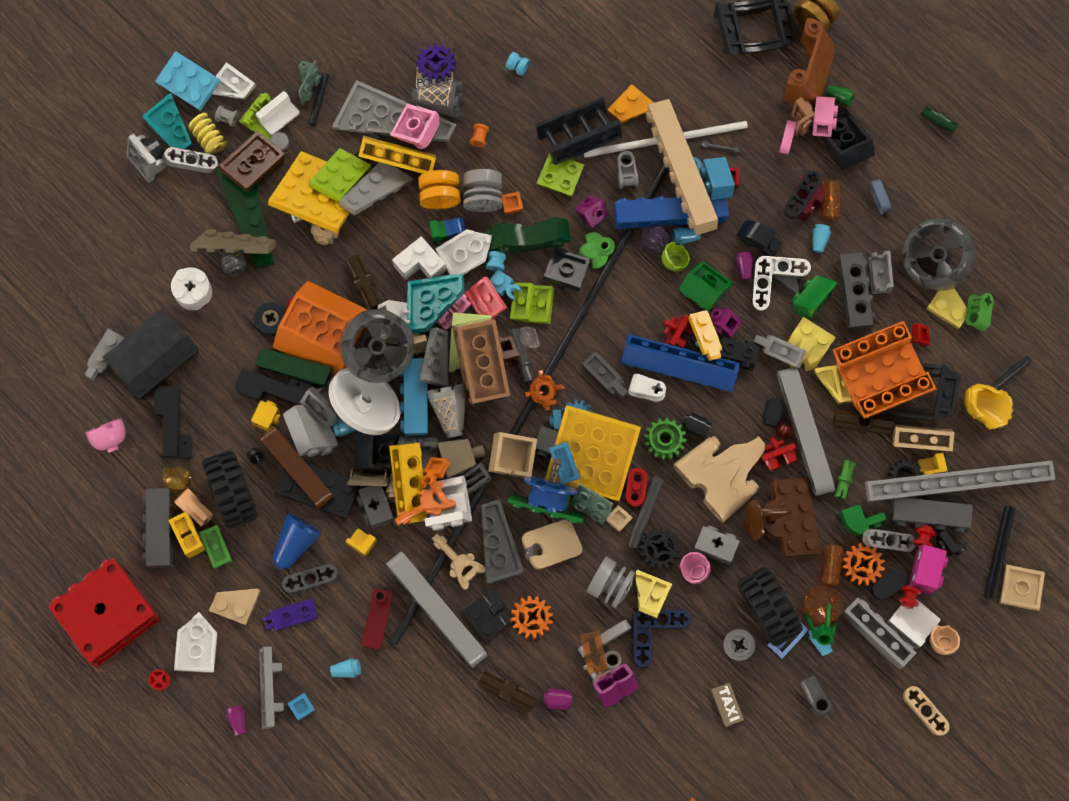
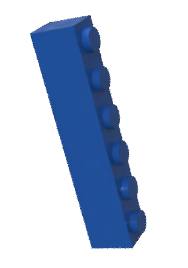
M660 196L655 199L642 197L636 200L619 199L615 201L613 206L615 229L688 225L687 218L689 217L687 213L684 214L681 206L683 202L677 196L673 198ZM727 198L710 200L717 215L718 223H725L729 217Z
M628 334L621 363L628 366L655 371L666 376H674L685 381H693L704 386H712L731 392L733 391L740 364L722 358L709 361L706 354L703 355L696 351Z

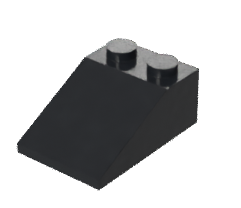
M847 109L837 112V117H833L837 118L836 130L832 129L831 137L820 136L833 161L842 171L875 156L873 139Z

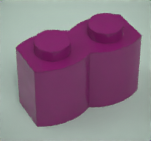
M627 664L616 667L610 674L600 677L593 684L598 698L605 707L616 704L622 697L632 694L639 687L634 673Z

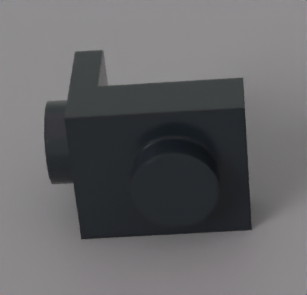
M946 530L936 537L937 545L940 549L947 551L949 557L954 553L956 556L960 555L966 550L964 546L969 543L965 540L957 546Z

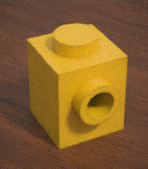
M268 400L267 402L260 401L251 419L253 426L268 431L274 425L277 426L281 419L279 408H277L278 405Z

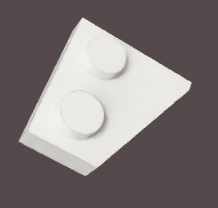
M226 62L216 75L221 82L212 95L246 100L256 87V84Z

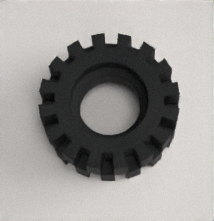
M904 458L892 464L887 472L886 479L898 478V473L902 470L910 472L912 476L924 474L923 471H920L921 466L916 465L917 462H911V459L905 460Z

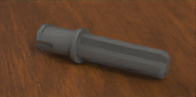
M513 329L509 332V336H512L520 354L517 360V369L520 370L523 384H531L535 380L530 367L532 363L528 360L520 330Z

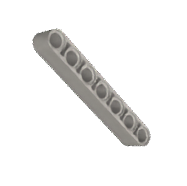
M797 367L777 371L779 385L815 496L834 492L835 486L799 371Z
M401 551L386 563L388 569L472 668L488 656L482 646Z

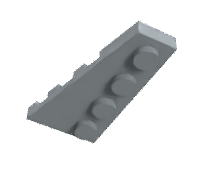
M379 162L340 200L339 205L351 214L356 215L372 206L374 202L385 199L390 193H396L401 187L412 184L413 178L395 166Z

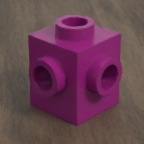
M593 195L586 197L575 208L582 222L590 227H594L597 223L603 221L604 217L609 214L605 208L607 205L604 200Z
M716 307L710 316L715 331L719 336L722 334L732 337L741 324V320L729 308Z

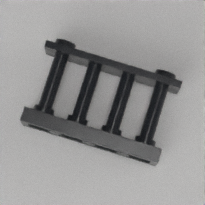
M603 97L535 125L538 139L547 138L552 146L549 148L554 165L623 137L619 121L609 122L604 113L607 111ZM598 117L603 126L592 129L587 120ZM581 124L586 133L575 136L570 127ZM564 131L569 140L558 143L553 134Z

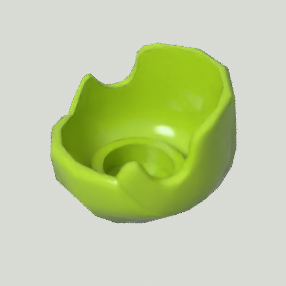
M675 242L667 244L661 255L664 266L672 271L679 272L684 270L690 261L689 253L684 248V245H676Z

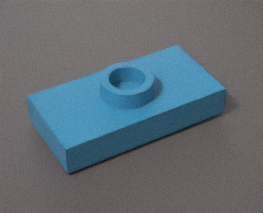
M568 441L549 447L553 461L554 458L562 460L558 471L561 484L580 479Z

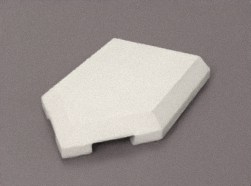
M467 229L437 247L436 251L446 264L449 275L460 273L464 275L484 263L487 258L492 235Z
M199 612L177 632L175 671L214 672L217 632Z

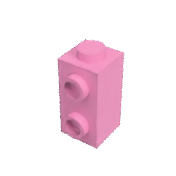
M816 96L813 136L831 137L832 129L836 130L837 118L833 117H837L838 106L834 105L835 98Z

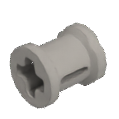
M220 105L217 108L214 119L216 122L222 121L229 124L230 127H234L238 119V111L232 112Z

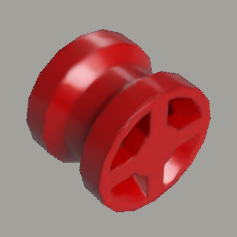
M154 670L149 676L150 686L157 691H164L171 684L170 676L163 670Z

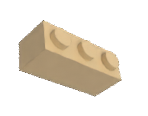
M893 425L892 445L894 447L953 452L955 432L952 429Z

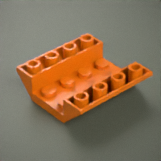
M307 281L296 292L281 320L273 348L289 356L331 367L333 370L330 376L332 377L346 368L340 355L339 346L344 327L350 319L367 309ZM367 327L362 328L358 332L354 341V346L356 345L363 330H367Z
M904 321L833 349L840 376L855 408L864 419L936 390L929 372L925 373L911 344V334Z

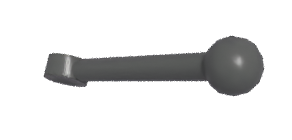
M708 141L701 143L704 149L710 147L732 151L734 154H738L740 151L738 147L731 148L709 144Z

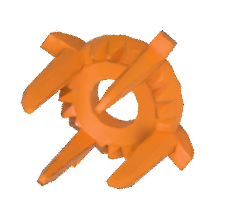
M540 370L537 373V378L530 386V391L525 392L526 397L531 396L535 402L543 404L544 409L547 411L550 410L549 406L556 404V400H553L557 393L556 390L564 389L565 386L562 384L555 385L549 375H543V371ZM542 385L548 387V394L546 396L541 395L544 392L539 390Z

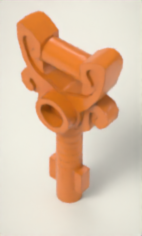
M437 481L434 489L430 488L429 491L423 489L421 491L420 505L408 512L403 511L399 513L394 521L397 526L402 523L406 525L411 522V518L422 512L440 516L441 511L455 508L456 502L446 497L442 491V481ZM436 494L441 504L433 500V495Z

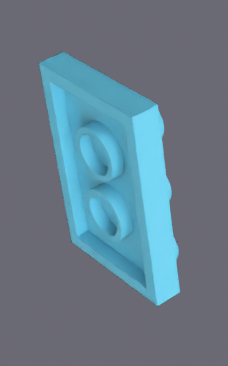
M175 51L155 82L201 111L221 80Z

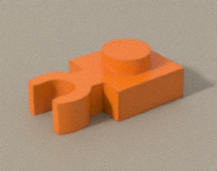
M430 458L423 471L425 476L420 481L423 488L428 483L431 488L434 489L436 487L437 478H443L450 465L448 459Z

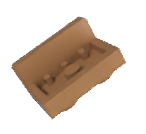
M801 97L795 101L791 116L797 122L794 131L795 137L799 135L804 136L811 130L810 127L815 116L810 103L804 101Z

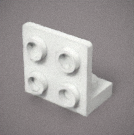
M916 599L919 603L918 607L907 609L901 605L886 624L889 627H893L901 638L909 642L917 650L940 622V618Z

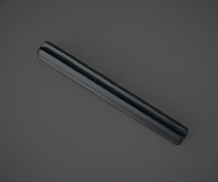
M1011 506L1004 507L984 597L991 600L996 597L1015 514V508Z

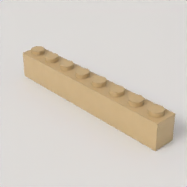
M670 99L648 104L646 119L648 123L652 124L653 137L658 139V149L664 155L665 167L670 170V180L676 185V195L683 202L681 203L682 210L689 217L687 218L689 228L694 230L695 235L717 230V215Z

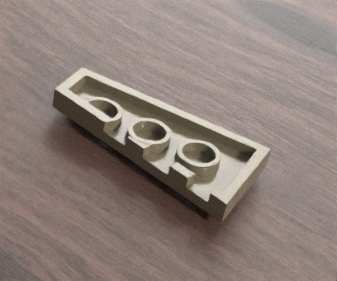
M209 229L190 244V251L197 252L198 248H206V252L226 249L227 253H233L242 249L243 253L269 254L276 247V240L268 239L266 236L252 237L250 234L237 235L233 232L223 233Z

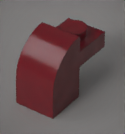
M809 178L808 187L815 181V178ZM819 184L800 214V219L805 220L807 215L811 216L815 207L820 209L824 199V189L821 184ZM803 190L797 193L800 199L808 197L807 192Z

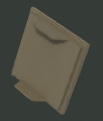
M352 468L347 485L387 486L390 475L387 474V469L385 473H353Z

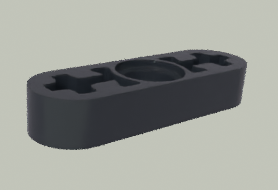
M808 171L793 192L784 208V214L787 218L796 219L804 210L821 182V175L817 171ZM815 177V181L808 187L809 178ZM803 190L807 192L808 197L800 199L797 193ZM797 202L796 212L790 213V208Z

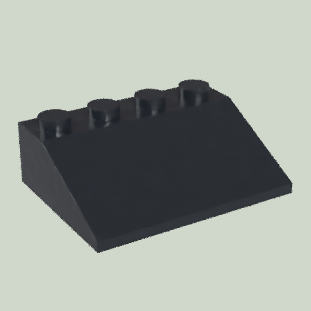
M161 308L106 353L103 359L141 401L199 352V349Z

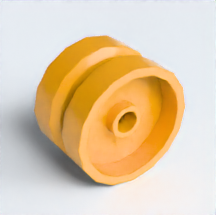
M436 170L426 172L418 177L419 189L421 190L419 193L420 205L428 209H447L461 203L460 190H458L460 187L459 175L456 172Z

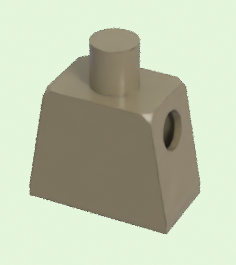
M469 439L438 443L441 458L448 459L450 463L446 470L447 479L462 476L476 466L475 459L485 456L483 446L471 448Z

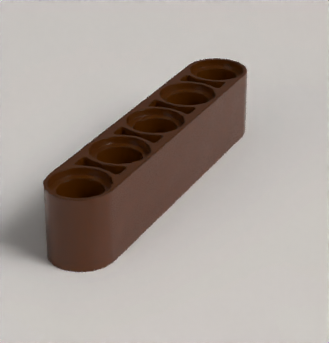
M274 426L258 438L318 509L334 497Z

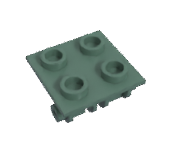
M314 60L313 64L306 61L299 64L303 83L298 93L303 107L306 101H310L313 94L312 90L314 86L319 84L321 79L316 60Z
M579 484L577 488L578 494L574 495L570 505L590 516L594 521L604 524L612 511L611 508L614 503L584 485Z

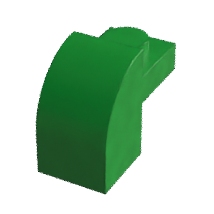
M860 504L842 510L839 513L846 531L859 538H863L866 530L870 528L878 529L886 521L884 512L865 518Z

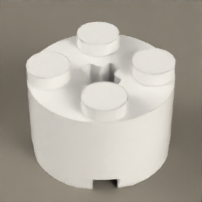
M197 268L180 269L172 279V294L184 309L199 310L211 300L212 287L203 271Z

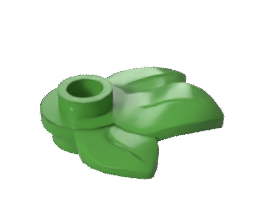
M592 232L585 235L588 243L580 248L578 255L590 258L592 269H599L607 263L608 255L614 252L615 243L609 237H602L599 233ZM604 243H608V247L606 249L602 248Z

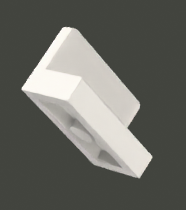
M283 91L256 113L258 122L272 136L300 113L290 102L288 94Z

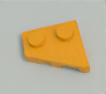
M631 84L608 108L607 113L622 124L632 118L643 116V114L648 112V104L654 102Z

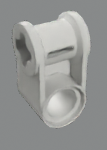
M633 374L628 394L660 402L665 397L666 387L661 381L644 375ZM656 389H660V392H658V394L654 393Z

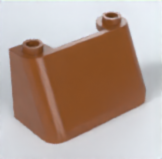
M807 18L799 44L805 46L806 55L811 56L807 71L796 69L791 72L782 101L795 104V101L802 97L814 109L816 106V96L822 97L836 48L821 22Z

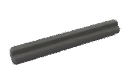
M654 476L628 543V547L637 550L663 482V479Z

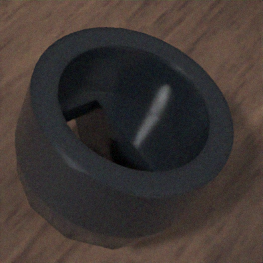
M252 447L247 452V458L251 464H258L263 460L264 454L259 448Z

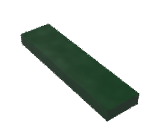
M261 348L255 366L324 387L327 386L333 370L328 366Z

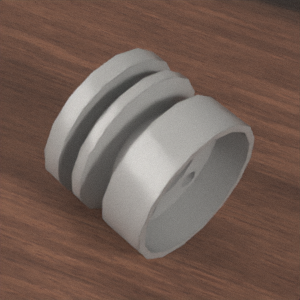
M476 169L463 174V189L466 191L463 193V205L466 210L483 213L493 212L502 208V192H500L502 189V174L500 172L490 169Z
M606 556L586 593L599 598L605 592L607 595L604 603L607 604L612 596L615 600L611 607L616 609L629 592L633 584L635 572L631 570L627 578L624 577L623 574L627 567L624 566L619 573L615 572L617 562Z

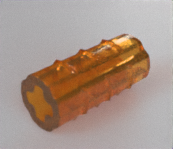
M826 180L823 183V219L839 220L841 210L840 181Z
M826 545L822 573L823 585L839 586L843 557L842 546Z

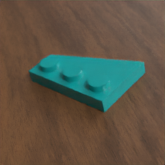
M171 93L142 115L143 119L169 147L188 150L193 146Z

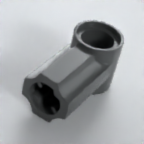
M814 675L800 682L799 685L810 703L814 715L822 717L829 712L831 702L824 694ZM823 702L826 705V710H818L816 703Z

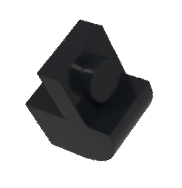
M745 220L736 235L747 247H757L766 256L775 257L782 245L774 236L775 232L772 229L756 221Z

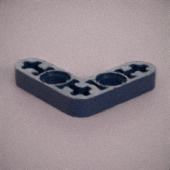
M661 610L659 615L664 614L668 619L665 625L658 624L655 617H653L654 625H650L651 621H645L642 625L640 621H637V618H640L641 614H644V618H651V616L641 611L636 612L633 619V660L636 666L646 668L651 663L652 629H685L691 621L688 612L683 610ZM670 614H674L673 618H679L680 615H683L684 618H687V621H684L683 625H680V621H673V625H670ZM639 634L647 635L648 642L646 644L638 643L637 636ZM636 647H648V650H644V656L648 657L644 664L637 660V657L641 655V650H636Z

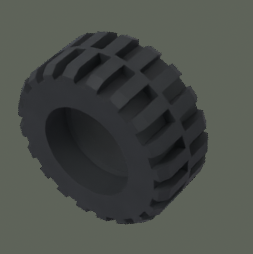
M227 450L204 459L202 467L225 527L232 529L255 520L258 516L234 451Z
M761 567L739 580L737 586L747 607L773 646H779L801 633L803 626L781 585L767 567Z

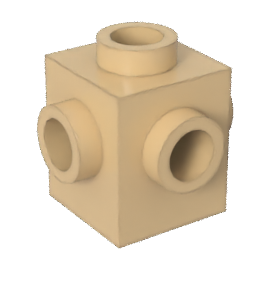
M312 224L311 228L314 240L322 245L333 244L334 239H337L339 231L335 233L315 224Z

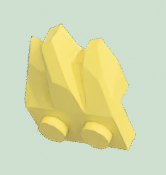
M803 317L787 342L807 350L802 363L805 364V370L810 371L818 366L836 337Z

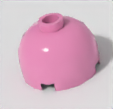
M121 418L103 424L96 429H91L85 434L95 449L100 451L107 450L110 453L119 449L118 445L126 437V430Z

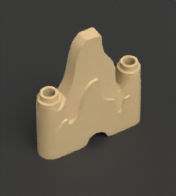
M715 436L709 437L673 464L676 472L690 488H701L705 492L704 504L722 523L747 503L757 493V489H759L752 479L746 481L749 471L757 463L765 450V443L759 436L748 443L733 445L716 457L712 455L719 449L721 444Z

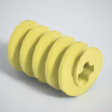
M204 112L190 122L189 130L193 132L198 143H201L205 153L213 155L222 151L227 146V142H222L223 136H218L219 130H214L216 128L215 124H211L212 120L207 118L208 115Z

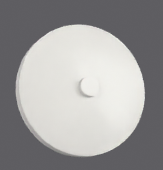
M347 368L339 371L330 382L329 399L335 412L346 424L355 430L369 435H381L389 432L398 422L401 413L400 403L395 392L387 382L371 383L353 375Z

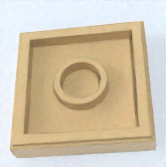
M1006 564L999 604L1039 611L1045 572Z

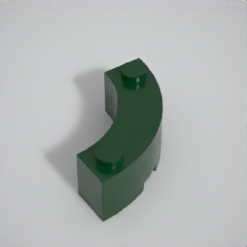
M553 217L548 220L535 222V226L523 227V224L500 223L489 228V233L492 235L491 250L507 254L510 252L563 247L564 243L571 241L569 222L567 219Z

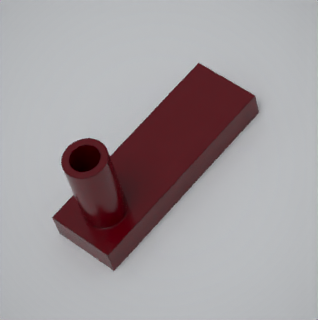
M374 588L361 647L381 651L394 592Z

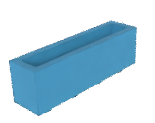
M424 358L412 359L408 368L400 375L404 376V383H400V394L404 395V402H400L401 414L404 413V421H401V432H404L405 437H428V383L419 380Z

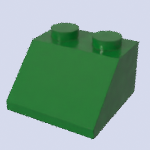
M702 261L689 272L678 290L685 297L695 301L700 308L709 312L716 306L733 282Z
M818 275L813 280L809 278L803 286L805 288L801 294L798 292L791 300L793 302L791 309L802 318L805 317L810 321L832 295L837 282Z

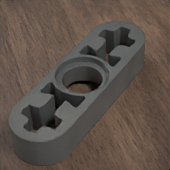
M326 564L295 573L283 579L282 587L288 594H295L329 584L338 578V570L334 565ZM326 569L335 572L332 574V578L322 576L323 581H320L317 571H320L321 575L327 573ZM314 574L316 581L313 584H307L305 582L306 575ZM298 577H301L304 587H301L300 583L296 584L292 590L290 587H286L289 584V580L299 582Z

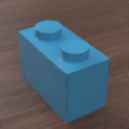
M726 157L704 159L703 167L700 168V176L705 181L704 186L707 193H709L710 200L732 198L735 184Z

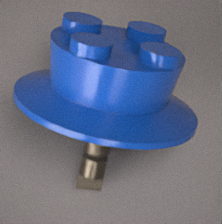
M554 458L549 480L535 477L525 478L524 481L532 486L528 497V505L534 507L541 505L546 507L547 511L557 513V511H564L566 509L567 495L578 494V490L556 482L561 459Z

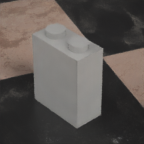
M295 405L283 413L299 456L308 455V457H313L317 454L324 456L330 454L332 449L338 445L331 426L326 428L304 405Z

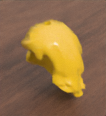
M984 384L972 385L965 391L963 396L964 406L973 419L982 422L989 430L1002 428L1008 424V420L1012 418L1013 402L1006 391L997 390L992 386Z

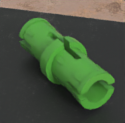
M844 460L843 462L844 464L841 474L837 478L838 485L834 494V498L838 499L840 497L839 500L843 501L846 500L849 485L852 484L853 480L851 478L856 463H850L849 460Z

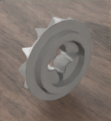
M736 629L726 635L723 646L725 653L730 659L742 661L748 659L753 654L755 641L749 632ZM742 638H744L742 646L745 649L740 648L739 650L734 652L736 647L734 642H739L740 640H742Z

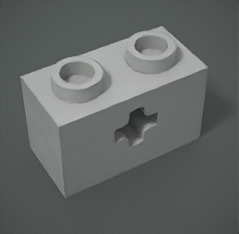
M703 526L693 551L730 565L739 540L730 533H725V535L719 533L715 527ZM716 540L720 541L718 548L714 547Z

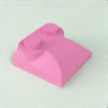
M407 104L390 135L396 139L414 144L418 149L426 148L439 127V114L436 111Z

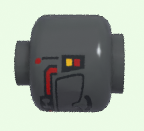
M224 249L223 253L219 256V261L225 274L238 276L244 272L246 261L241 250L227 253L226 249Z

